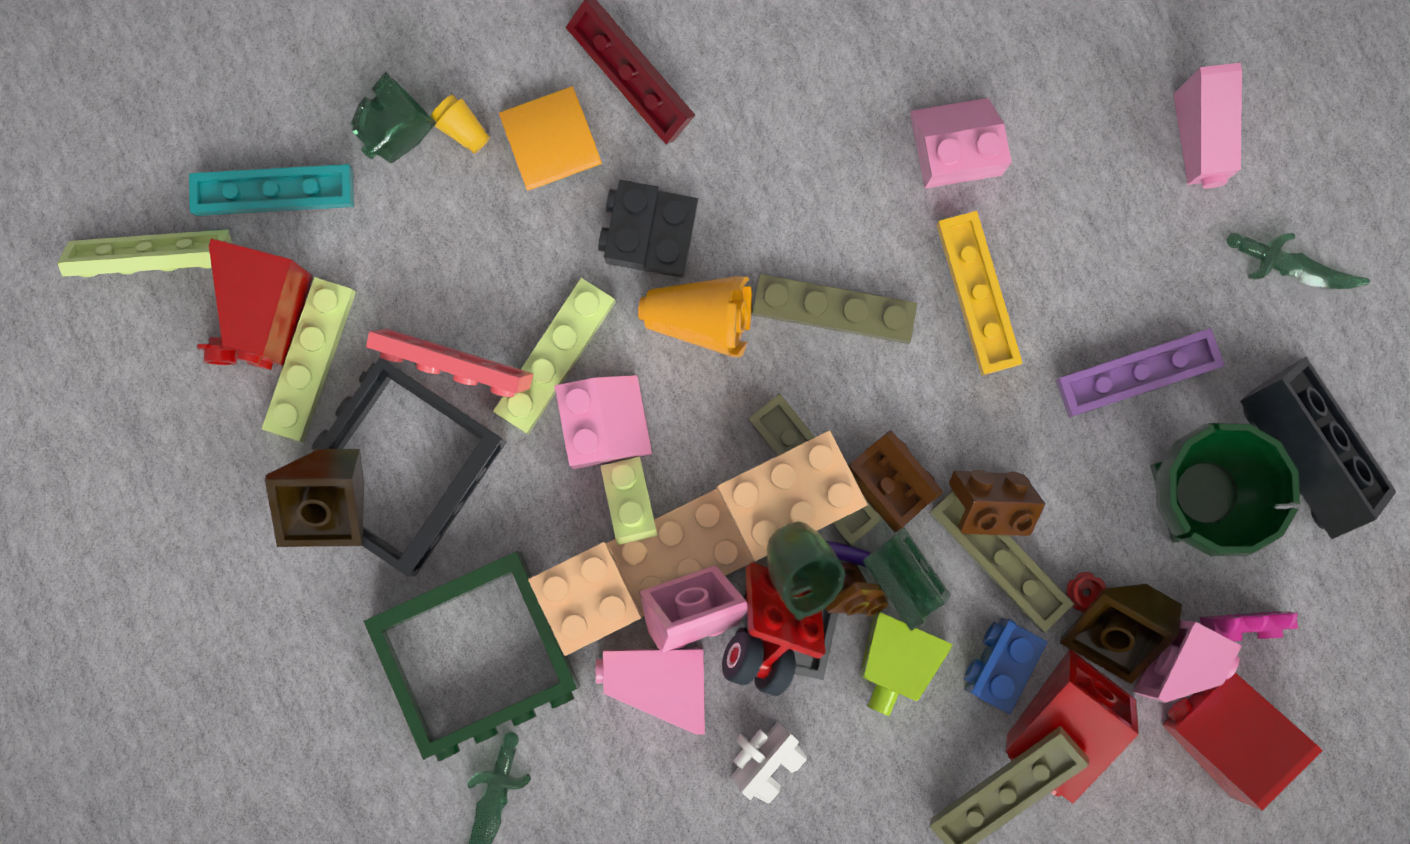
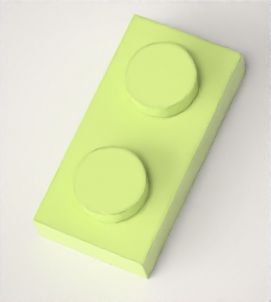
M640 456L601 465L617 544L620 545L658 536Z

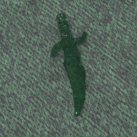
M1231 233L1226 240L1229 247L1237 248L1238 251L1261 260L1259 269L1248 275L1250 280L1264 278L1272 269H1275L1282 276H1293L1301 283L1326 289H1351L1368 285L1370 282L1368 278L1352 276L1333 270L1312 260L1303 253H1288L1281 250L1287 241L1295 238L1296 235L1294 233L1277 236L1268 245L1246 236L1242 237L1239 233Z
M508 732L504 735L503 744L500 746L494 770L477 773L468 781V788H473L481 783L488 784L485 795L476 805L475 821L469 844H492L502 821V809L508 803V789H521L531 781L530 774H525L521 778L509 776L517 750L515 747L519 743V737L514 732Z

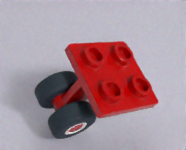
M751 562L746 567L749 633L739 632L727 644L722 659V672L725 679L739 685H747L754 680L755 686L759 691L772 696H779L790 686L795 674L796 657L793 650L820 659L826 653L821 602L811 592L810 583L755 562Z

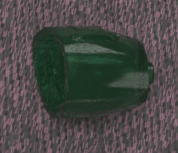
M385 72L371 88L376 97L369 99L365 96L358 104L351 121V130L363 144L360 150L367 157L373 160L377 155L389 163H394L416 147L435 126L436 122L390 74Z
M801 521L779 528L770 537L766 547L769 577L784 604L798 620L804 619V617L822 611L832 603L842 589L846 574L829 543L808 524ZM809 589L813 590L812 593H809L802 597H791L801 594Z

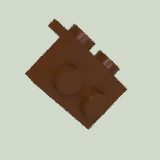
M888 431L848 465L863 496L894 533L902 529L928 504L943 494L934 477L921 466L909 452L907 445L898 439L892 431Z
M954 471L949 481L950 487L965 508L958 524L962 534L1029 536L1032 534L1046 504L1032 486L1030 480L1024 474L1018 472Z
M816 560L804 569L811 581L809 584L811 592L817 600L823 603L828 613H846L847 616L854 614L872 616L884 610L889 605L887 600L897 593L896 588L892 584L867 583L856 564Z

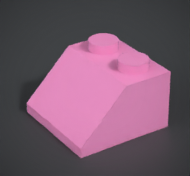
M989 98L912 110L910 112L924 188L1002 176L1012 163L1004 123Z
M637 375L596 377L554 385L569 466L573 470L652 455Z
M716 565L639 591L648 634L661 653L668 650L681 649L688 643L707 636L720 635L725 630L738 626L747 611V601Z
M1180 620L1178 636L1140 675L1132 692L1158 701L1169 702L1222 685L1225 679L1231 678L1237 670L1240 661L1237 655L1241 645L1195 621Z

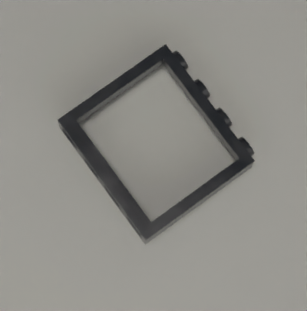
M380 357L376 363L371 364L367 372H362L359 377L361 385L353 397L347 396L340 403L335 413V416L338 417L329 431L325 429L318 435L312 445V450L344 449L391 380L481 439L404 553L363 526L362 546L406 576L414 577L418 574L507 442Z

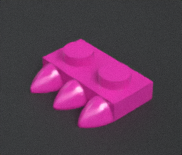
M1271 611L1200 617V624L1232 641H1242V633L1257 632L1258 639L1284 637L1283 630L1298 629V612Z

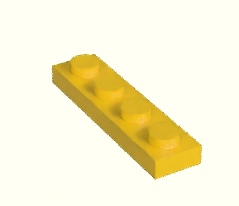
M973 211L938 221L936 226L981 376L1020 366L1023 362L978 212Z

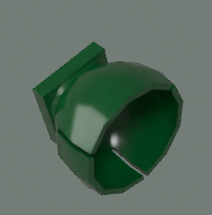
M1203 424L1177 440L1169 449L1163 462L1150 465L1156 485V507L1168 527L1172 543L1183 541L1209 556L1246 557L1284 536L1299 510L1294 507L1288 509L1275 508L1277 506H1295L1300 504L1299 472L1282 443L1251 424Z

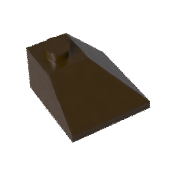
M317 449L266 474L265 485L277 547L362 546L364 476L360 449Z
M1148 584L1105 588L1061 637L1060 644L1132 684L1178 636L1182 604Z

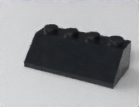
M1307 357L1300 359L1254 388L1240 400L1243 405V413L1248 422L1282 443L1299 472L1300 495L1304 497L1310 506L1314 522L1319 528L1325 529L1331 540L1375 521L1395 495L1396 490Z

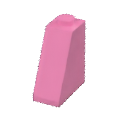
M1241 63L1200 67L1173 94L1187 185L1202 183L1203 188L1220 187L1228 183L1227 180L1241 170Z
M703 647L681 648L678 650H668L661 653L659 648L605 649L603 651V659H596V684H603V694L696 735L705 734Z

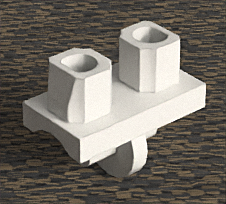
M777 721L767 734L759 729L750 741L742 734L738 735L735 741L743 749L733 760L739 767L731 775L730 779L748 799L751 800L755 796L766 803H770L780 792L781 788L778 781L771 776L774 771L782 764L793 773L807 760V756L797 745L799 741L794 735Z

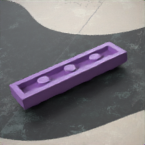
M1209 328L1058 378L1056 383L1070 418L1224 367L1225 364L1212 329Z

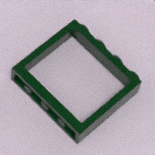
M513 552L363 621L423 760L435 755L438 762L460 752L458 744L473 737L476 744L481 743L499 734L496 726L511 720L515 727L536 717L534 709L549 702L551 708L554 709L575 699L572 691L580 687L579 681L567 655L564 656L528 579L532 578V575L521 552ZM513 574L560 683L433 741L386 631Z

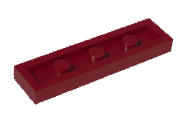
M584 0L565 28L665 145L674 142L696 115L597 0Z

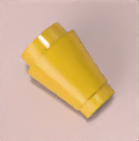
M453 94L445 98L430 116L436 122L435 127L466 149H469L473 154H476L490 139V136L485 132L463 98L458 100Z

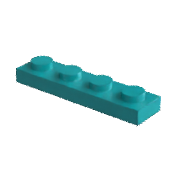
M350 164L189 173L190 213L194 216L354 207L353 168Z

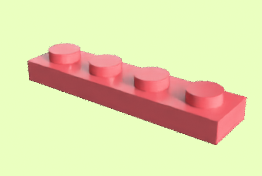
M390 329L369 331L366 347L380 351L379 357L388 361L403 362L404 359L417 363L416 369L432 374H439L440 371L454 374L453 380L466 385H477V382L491 386L490 391L492 393L505 397H514L516 393L529 390L531 387L534 373Z

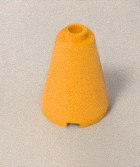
M732 276L649 289L646 297L642 296L639 301V320L644 321L646 329L730 357L739 358L743 356L747 346V342L740 341L741 334L744 330H750L752 289L751 286H744L749 281V278L747 276Z

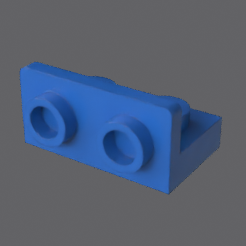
M1001 618L999 623L993 622L986 631L982 643L987 646L980 659L974 658L969 664L963 680L967 681L964 690L1011 715L1048 642L1016 625V622L1007 618Z

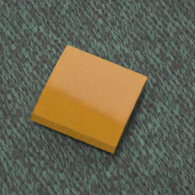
M573 86L499 112L527 191L602 164Z

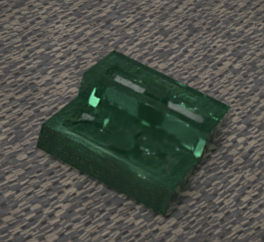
M905 528L886 540L863 560L910 631L925 623L931 612L943 606L951 595Z

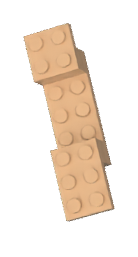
M829 430L718 485L717 489L654 519L658 536L620 545L617 544L616 539L608 543L603 542L528 579L564 656L642 618L644 612L639 591L715 565L726 576L868 504Z

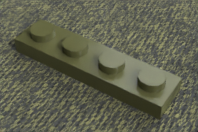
M760 274L752 316L909 344L912 338L918 303Z
M780 393L748 418L750 424L776 456L815 438ZM867 500V506L831 523L849 546L882 521L881 517Z
M951 490L928 513L1041 632H1046L1074 603L1009 535L962 534L958 524L965 508L954 491Z
M1060 726L930 819L929 827L944 844H977L1088 767L1089 757Z

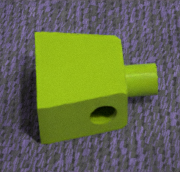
M881 612L873 615L859 674L864 679L876 683L867 707L890 717L899 694L918 701L950 652L953 644Z

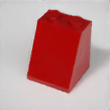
M211 238L209 253L222 345L236 351L234 358L247 362L248 365L269 371L272 370L273 364L283 366L306 303L313 276L292 259Z
M1070 649L1008 732L1005 753L1008 754L1009 759L1012 761L1061 726L1089 757L1088 767L1050 792L1057 797L1063 796L1073 804L1139 735L1137 701L1132 695Z
M1236 672L1231 678L1225 679L1222 685L1194 693L1189 699L1183 698L1176 702L1167 713L1169 718L1162 724L1231 798L1261 811L1323 751L1311 738Z

